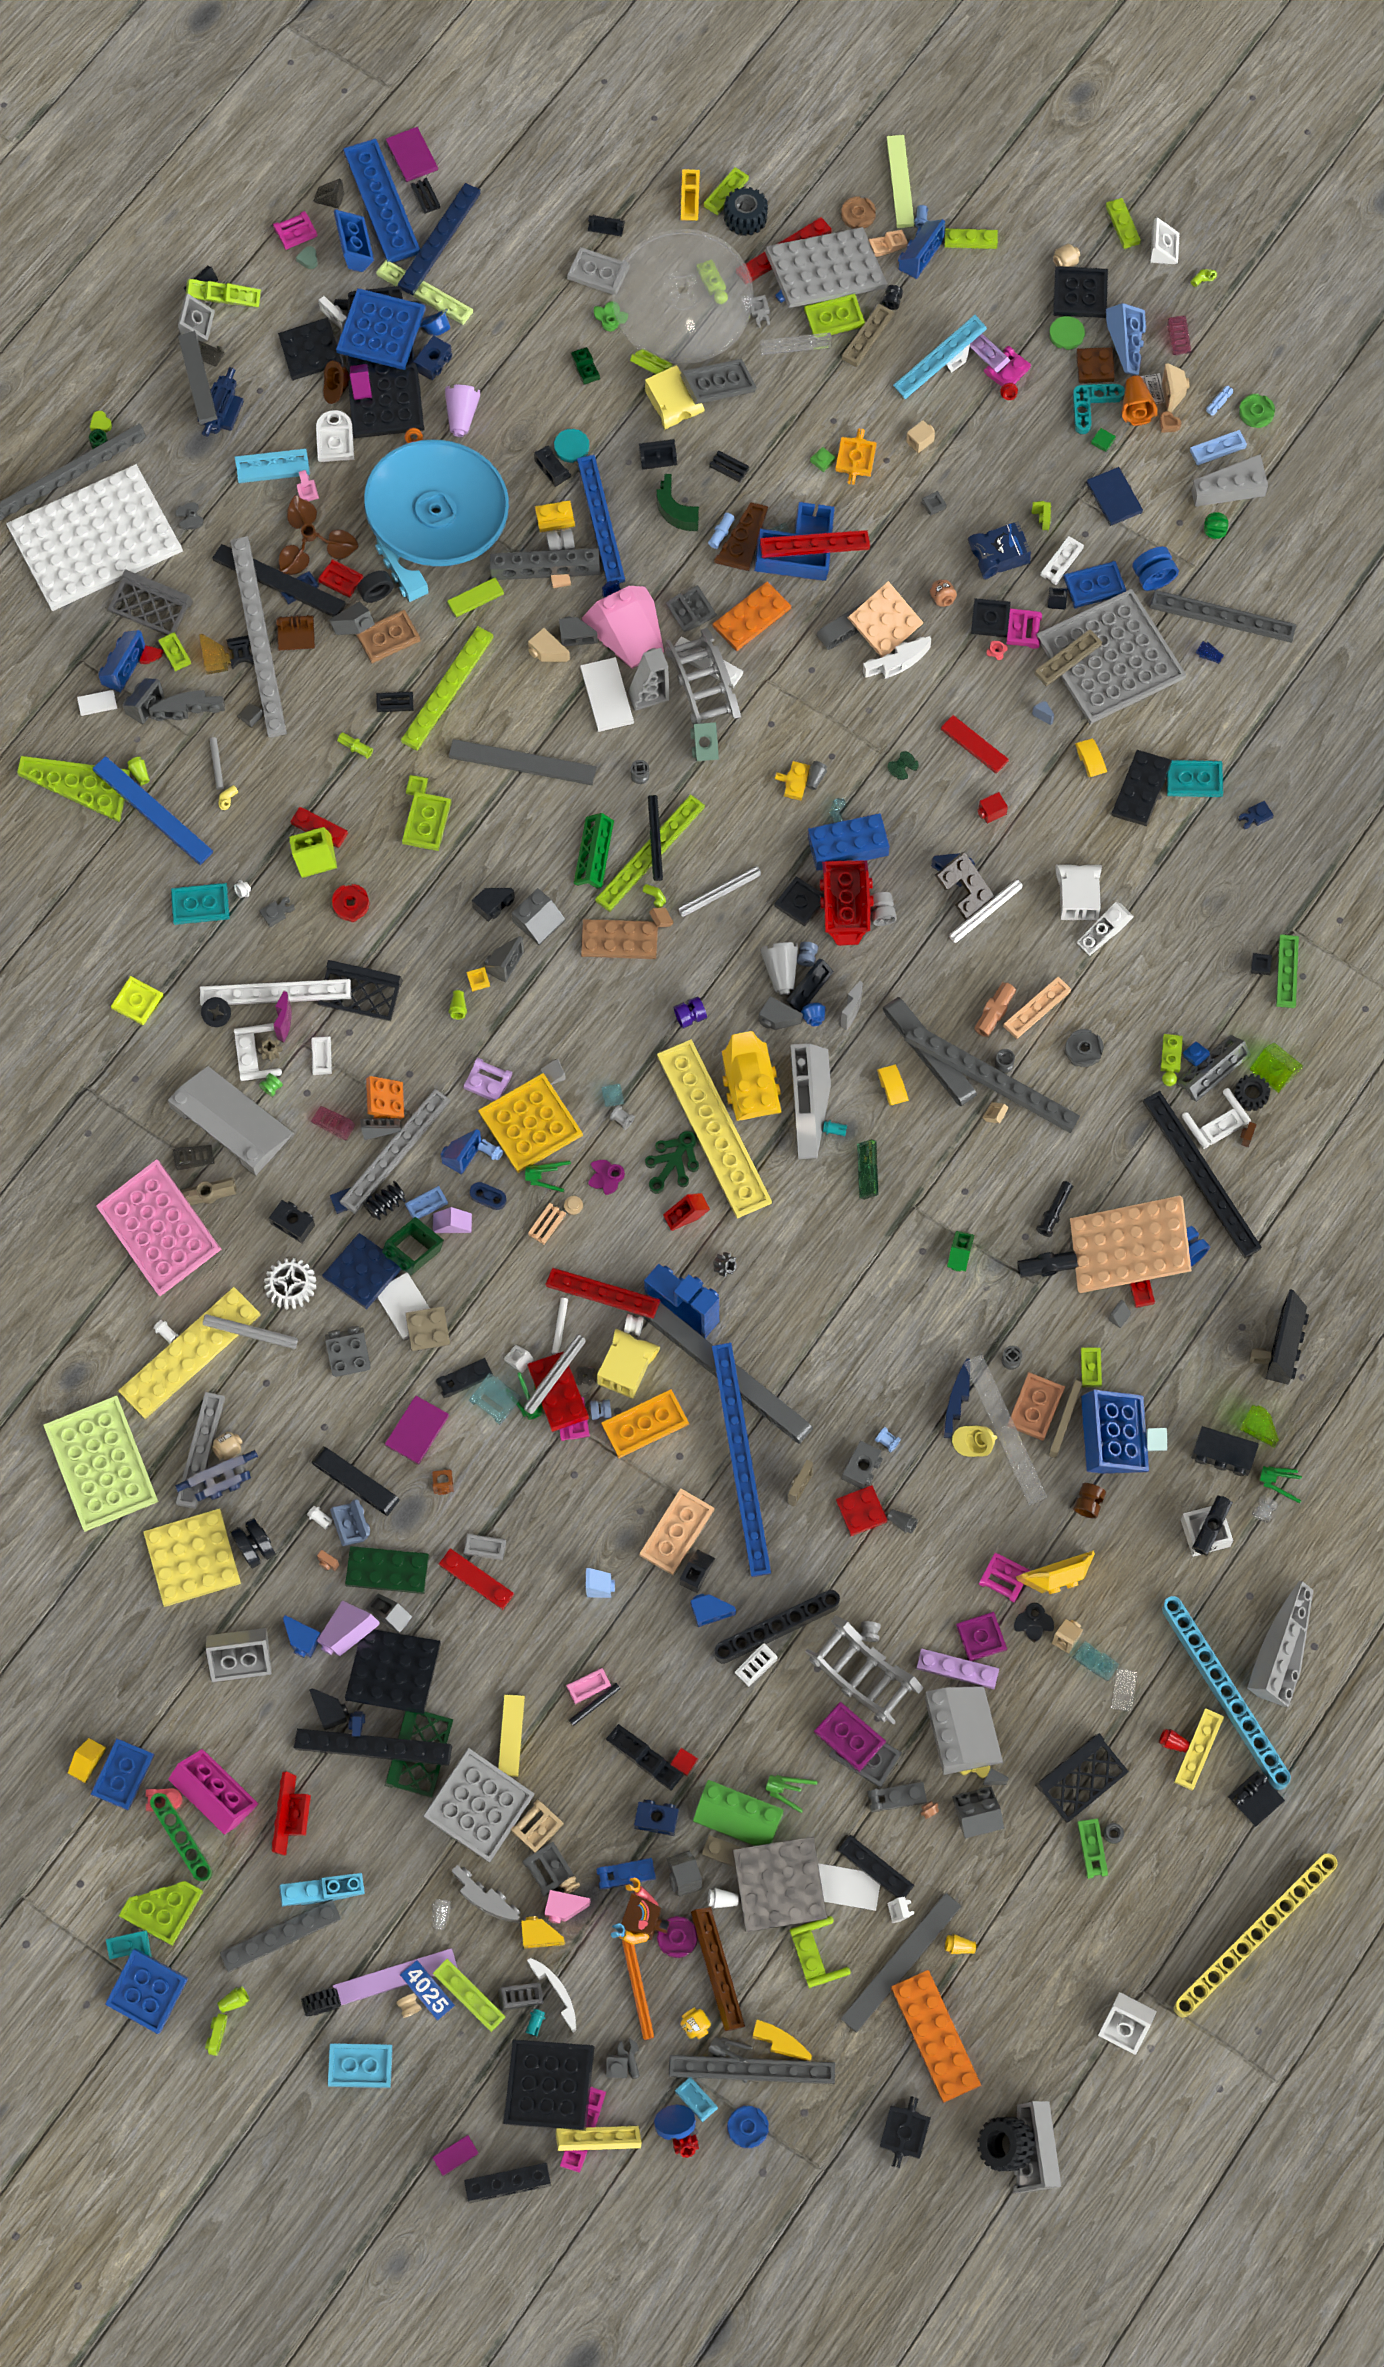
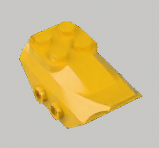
M753 1031L731 1035L726 1049L722 1051L725 1076H722L724 1087H728L729 1093H726L727 1102L732 1104L736 1120L781 1113L778 1095H781L779 1083L775 1084L774 1078L777 1077L775 1066L771 1067L767 1044L762 1042Z

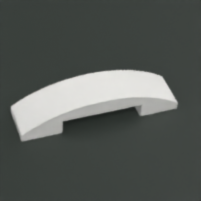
M532 1958L528 1959L527 1962L537 1978L541 1980L546 1976L567 2007V2009L561 2012V2015L571 2031L575 2032V2013L571 1999L563 1984L546 1966Z

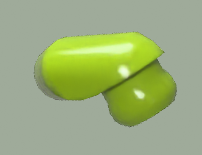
M1202 269L1194 276L1190 283L1192 286L1197 287L1202 281H1213L1217 277V273L1215 270Z
M649 884L644 885L643 892L652 895L656 899L653 902L655 907L662 908L666 904V898L661 890Z

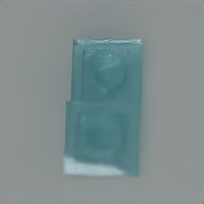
M1086 1641L1082 1643L1073 1656V1659L1106 1681L1110 1680L1119 1666L1116 1661L1105 1653L1099 1652Z

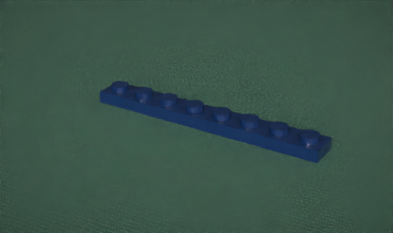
M467 183L463 185L397 284L402 291L411 295L415 294L481 194L480 189Z

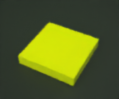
M130 976L112 1003L111 1009L144 1025L162 998L163 993Z

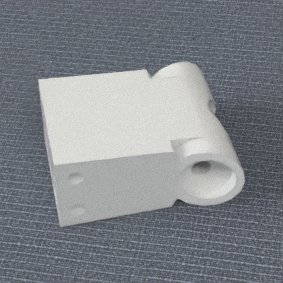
M1056 865V876L1060 885L1061 920L1099 919V878L1102 865Z

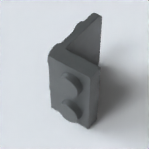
M352 1326L347 1331L342 1332L340 1330H332L325 1335L333 1376L338 1377L368 1371L371 1368L363 1327Z

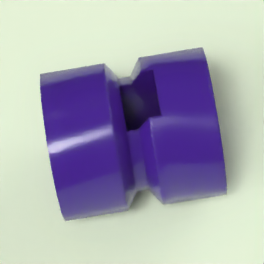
M698 996L688 1000L687 1004L683 1002L673 1006L675 1016L682 1029L693 1025V1021L700 1022L707 1019L704 1005Z

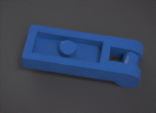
M652 1858L596 1869L597 1875L600 1877V1890L633 1884L629 1880L630 1878H637L640 1882L656 1879ZM613 1873L615 1880H608L607 1874Z

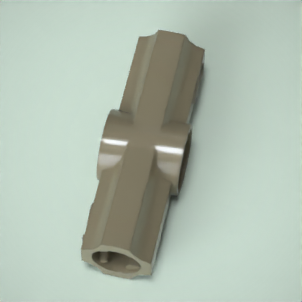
M233 1177L211 1183L203 1181L195 1187L180 1190L191 1206L200 1203L211 1204L216 1199L237 1194ZM210 1190L209 1194L203 1195L205 1191Z

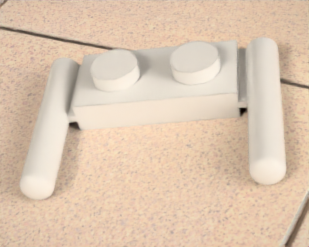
M274 1023L234 1029L241 1081L266 1078L268 1073L274 1076L282 1074L280 1068L259 1071L254 1033L274 1031Z
M1229 1088L1224 1089L1223 1094L1234 1109L1204 1125L1201 1129L1197 1127L1188 1112L1182 1114L1183 1120L1203 1149L1251 1122V1119Z

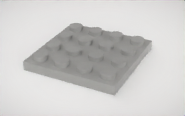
M467 1748L422 1817L487 1862H491L510 1833L511 1828L531 1801L534 1793L470 1748Z

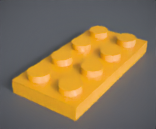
M672 1389L602 1422L601 1425L618 1458H621L689 1425V1422Z

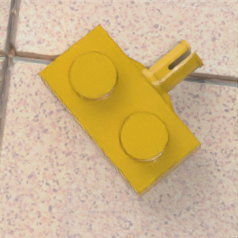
M793 761L787 775L776 772L775 780L785 782L784 797L802 801L810 765Z

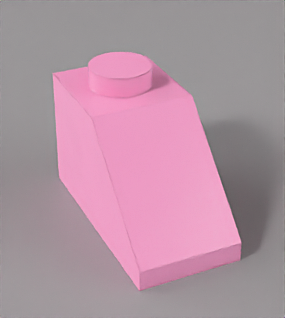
M550 1890L545 1917L549 1918L548 1921L560 1924V1921L566 1922L589 1907L590 1898Z

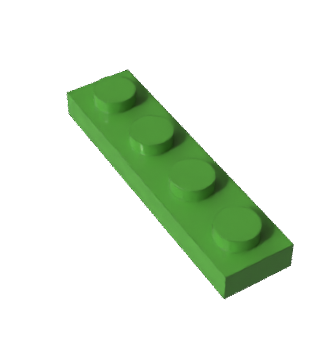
M1279 936L1276 1007H1296L1299 936Z

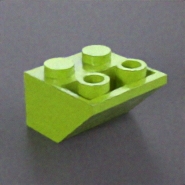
M324 827L289 837L292 855L302 878L337 868L332 836Z

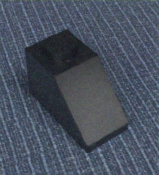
M314 1688L309 1689L324 1730L347 1722L345 1716L349 1715L345 1703L341 1704L339 1699Z

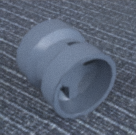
M801 942L797 963L802 966L812 967L816 961L815 954L818 952V946L811 942Z
M604 1399L602 1402L590 1401L592 1420H598L600 1417L605 1419L611 1418L610 1399ZM598 1405L601 1406V1414H599V1406H598Z

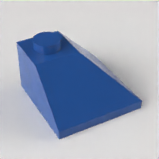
M475 1129L452 1141L449 1146H445L441 1152L442 1164L462 1175L478 1151L477 1148L481 1142L480 1131Z

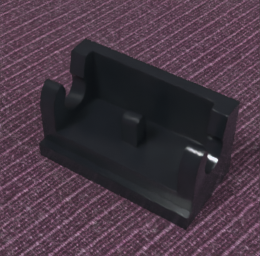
M674 439L639 444L642 470L677 465Z
M549 445L534 452L535 463L555 487L571 478L569 470L565 469L553 454Z

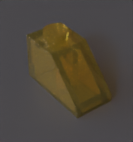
M199 634L207 675L229 671L227 665L231 663L229 653H225L224 647L204 634Z

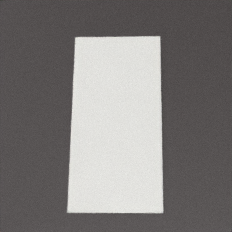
M818 1863L824 1902L876 1911L880 1885L863 1871Z

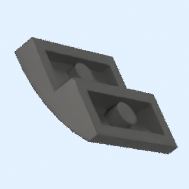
M698 585L685 594L679 593L666 602L684 632L694 629L717 616Z

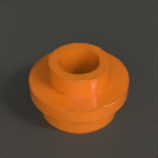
M410 428L405 433V440L408 444L423 439L422 432L417 428ZM416 434L417 438L412 439L411 435Z

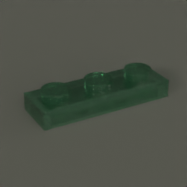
M872 1139L857 1144L859 1198L864 1200L879 1195L877 1142Z

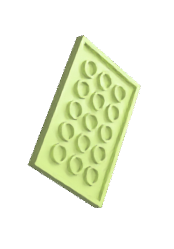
M118 1396L44 1424L84 1532L158 1502Z

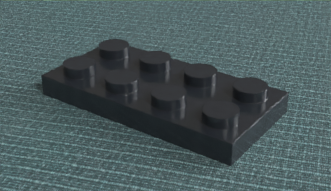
M1136 750L1112 810V816L1147 826L1171 767L1172 760Z

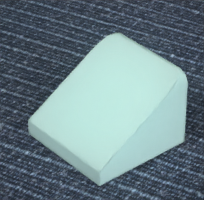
M1148 1428L1146 1431L1147 1450L1167 1451V1428Z

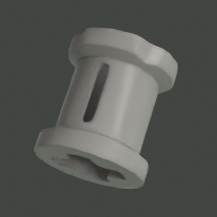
M620 1105L610 1115V1120L617 1121L624 1130L632 1124L635 1118L633 1114L629 1115Z

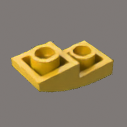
M1093 738L1075 743L1080 761L1084 762L1088 778L1107 772L1102 755Z
M896 1064L877 1069L889 1106L909 1101Z

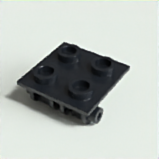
M1258 1770L1228 1796L1255 1827L1285 1801L1267 1781L1268 1777L1264 1773L1260 1774Z

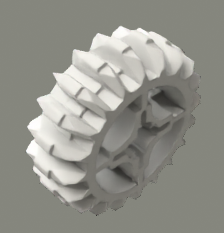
M285 1258V1263L283 1264L278 1261V1267L272 1265L271 1269L273 1272L267 1271L266 1274L269 1278L264 1279V1282L267 1284L264 1286L265 1291H268L266 1293L267 1297L271 1298L273 1304L277 1302L279 1308L284 1304L285 1309H288L289 1305L296 1309L295 1304L298 1303L303 1307L302 1301L309 1302L308 1296H314L312 1291L316 1289V1284H314L316 1277L313 1276L314 1271L309 1270L308 1264L303 1266L302 1260L296 1263L295 1258L291 1262ZM287 1272L285 1276L279 1277L283 1273ZM295 1272L302 1274L306 1282L297 1279ZM293 1280L294 1284H292V1286H289L288 1289L287 1283L289 1284V1282ZM275 1286L284 1289L285 1296L279 1294L275 1290ZM296 1291H301V1292H299L298 1294H296V1295L293 1296V1294H294Z

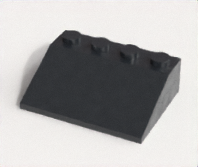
M1289 1289L1281 1308L1271 1360L1265 1378L1287 1385L1291 1379H1295L1297 1368H1294V1363L1299 1361L1301 1350H1298L1299 1343H1303L1305 1336L1302 1328L1303 1325H1307L1309 1314H1306L1307 1306L1296 1292Z

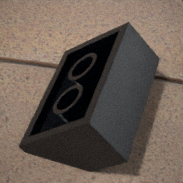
M1202 1426L1191 1459H1195V1462L1205 1465L1208 1463L1214 1465V1468L1218 1470L1227 1469L1233 1471L1238 1476H1248L1259 1443Z

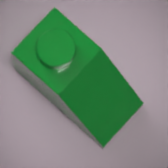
M960 1231L955 1232L947 1265L948 1268L958 1272H966L975 1235Z

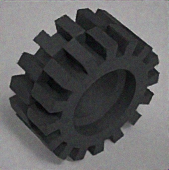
M1250 1074V1077L1245 1075L1237 1083L1234 1094L1238 1102L1242 1104L1243 1109L1248 1107L1247 1111H1251L1252 1108H1254V1111H1257L1258 1108L1261 1109L1264 1104L1266 1105L1270 1096V1088H1268L1269 1083H1265L1266 1079L1264 1077L1260 1079L1258 1074L1256 1077H1254V1074ZM1250 1086L1256 1087L1260 1095L1257 1098H1249L1245 1093V1089Z
M337 1988L315 1992L301 1999L305 2016L323 2014L341 2006Z

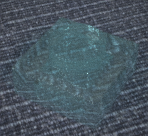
M620 1084L602 1087L605 1107L624 1104Z

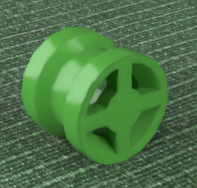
M268 1073L266 1080L261 1081L259 1086L265 1093L273 1097L276 1094L275 1091L280 1089L283 1084L273 1074Z

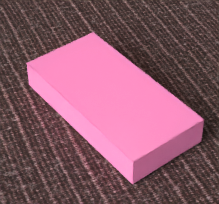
M603 1668L566 1685L574 1703L577 1704L610 1688L611 1684Z

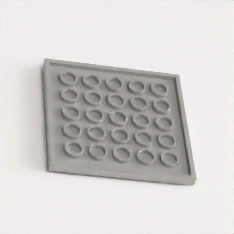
M1132 589L1037 634L1040 645L1049 659L1090 629L1102 641L1100 647L1060 676L1090 724L1186 678V673Z

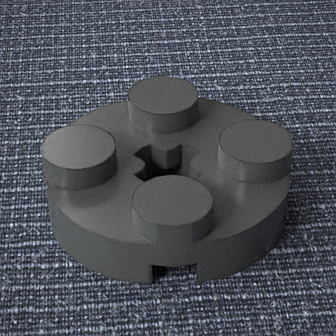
M1080 1029L1073 1032L1065 1045L1067 1058L1074 1066L1089 1067L1099 1062L1104 1049L1101 1037L1088 1029ZM1082 1044H1085L1090 1049L1087 1052H1083L1079 1048H1081Z

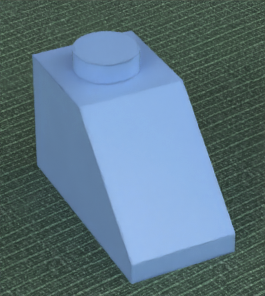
M586 1568L587 1597L611 1598V1592H615V1580H611V1573Z

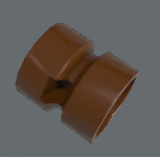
M1083 1483L1079 1492L1081 1498H1077L1073 1510L1081 1516L1096 1519L1101 1509L1099 1504L1103 1503L1106 1491L1097 1485Z

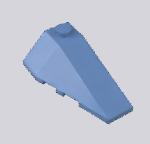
M1122 303L1106 309L1107 327L1124 372L1138 376L1141 363L1139 352L1144 343L1141 340L1142 333H1145L1146 330L1145 310Z

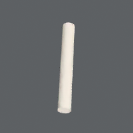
M560 1298L552 1349L553 1355L560 1353L568 1304L567 1298Z

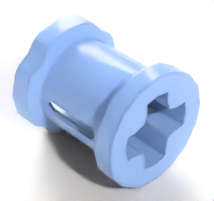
M884 1427L877 1435L875 1441L883 1444L891 1453L897 1447L901 1438H896Z

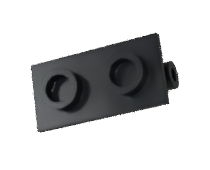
M595 214L589 215L588 231L622 237L625 221H622L621 218L614 219L595 216Z

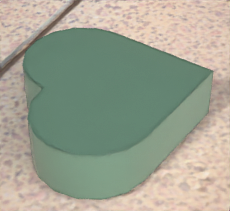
M312 246L305 247L296 257V262L308 269H314L318 265L315 248Z

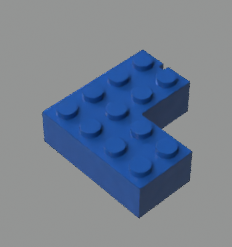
M799 502L794 533L760 529L757 539L754 571L826 581L829 572L830 553L762 558L760 538L832 533L835 507L818 505L815 517L813 516L815 504Z
M658 1264L644 1280V1289L648 1296L660 1299L661 1304L703 1338H706L719 1323V1295L712 1288H704L702 1286L703 1282L698 1277H692L688 1274L685 1279L682 1277L677 1278L668 1266L665 1265L663 1267Z

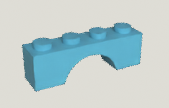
M376 537V550L379 555H383V562L386 568L391 569V576L394 582L399 583L401 595L407 597L408 601L411 602L428 594V585L419 570L412 571L403 568L398 562L400 556L390 551Z

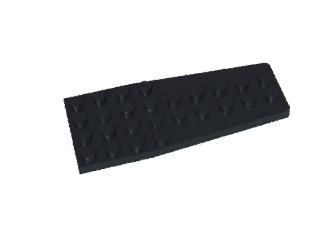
M399 286L367 289V291L403 299ZM357 291L348 293V314ZM413 347L405 370L348 356L349 375L350 366L368 365L372 393L370 398L354 400L350 377L348 388L354 439L406 433L410 428H417L420 431L425 430L417 366L414 363Z

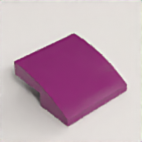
M283 991L275 1006L278 1018L273 1026L277 1039L285 1042L291 1025L292 1010L288 993Z

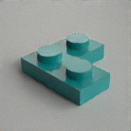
M147 1930L106 1939L109 1960L124 1956L130 1957L135 1948L152 1957Z

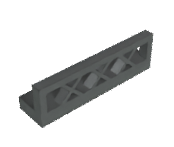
M1229 1035L1210 1052L1209 1057L1197 1067L1193 1066L1176 1083L1178 1086L1186 1089L1191 1099L1197 1102L1251 1056V1053L1244 1040Z

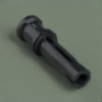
M1067 1181L1062 1182L1049 1210L1044 1212V1218L1036 1228L1037 1232L1046 1237L1052 1236V1230L1060 1220L1059 1214L1074 1187L1071 1183Z

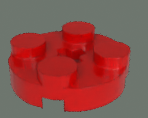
M343 885L332 896L333 910L343 920L356 922L369 909L370 902L367 892L359 885ZM354 899V905L348 906L346 901Z

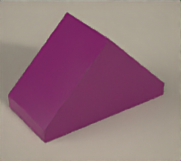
M368 365L350 366L354 400L372 397Z

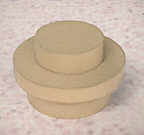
M570 1196L564 1202V1209L568 1214L576 1215L582 1211L583 1202L577 1196Z

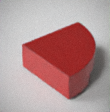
M145 645L140 658V664H150V662L160 659L164 653L163 650Z

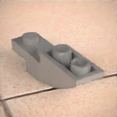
M457 1865L451 1870L452 1874L464 1885L460 1890L461 1895L471 1904L498 1919L514 1923L521 1921L519 1916L521 1912L513 1904L509 1906L504 1901L506 1897L499 1890L495 1892L491 1888L485 1894L486 1888L479 1881L475 1883L470 1878L472 1874L465 1867L461 1869Z

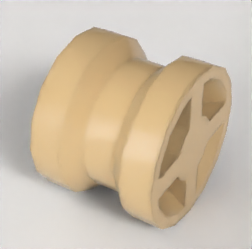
M415 1993L407 1995L396 2002L398 2007L402 2009L401 2014L403 2018L409 2017L422 2009L420 2004L416 2002L417 1997Z

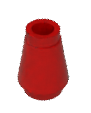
M1166 1728L1161 1733L1158 1742L1164 1748L1184 1753L1187 1752L1190 1746L1189 1741L1172 1729L1168 1730Z

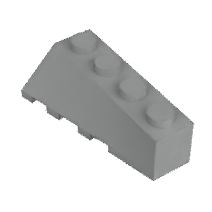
M1033 2101L1017 2105V2118L1025 2122L1024 2125L1030 2127L1029 2132H1033L1034 2137H1032V2141H1035V2146H1032L1034 2154L1030 2155L1031 2161L1025 2163L1026 2167L1014 2171V2175H1017V2186H1014V2194L1061 2187L1049 2101Z

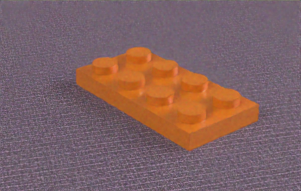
M767 581L715 621L713 628L737 652L791 609V605Z

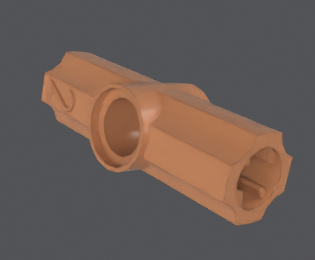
M1002 982L993 998L989 999L981 1018L974 1027V1030L979 1035L989 1037L997 1022L1002 1020L1007 1011L1008 1004L1016 993L1013 985Z

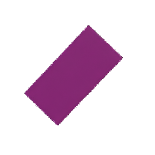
M469 2135L432 2158L441 2174L445 2176L479 2153Z

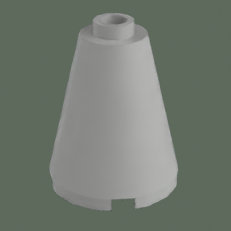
M784 942L773 944V947L769 949L768 945L761 947V955L775 992L781 996L791 994L790 991L794 990L798 944Z

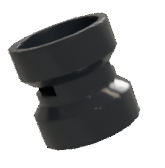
M889 285L886 288V296L883 297L882 305L890 310H896L899 308V299L902 298L903 290L899 286Z

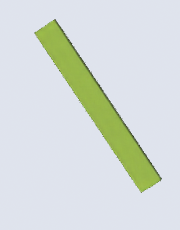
M691 794L660 827L661 854L670 847L705 808V805ZM650 839L595 898V901L610 912L652 866Z

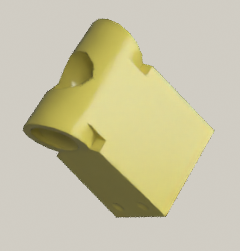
M677 365L645 379V393L659 416H661L664 430L684 419L692 418L704 412L702 403L694 404L680 376L681 372Z
M615 1329L613 1344L597 1374V1384L633 1399L648 1365L657 1356L660 1346L645 1340H636L630 1334Z

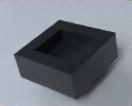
M1253 953L1251 973L1270 975L1272 955Z

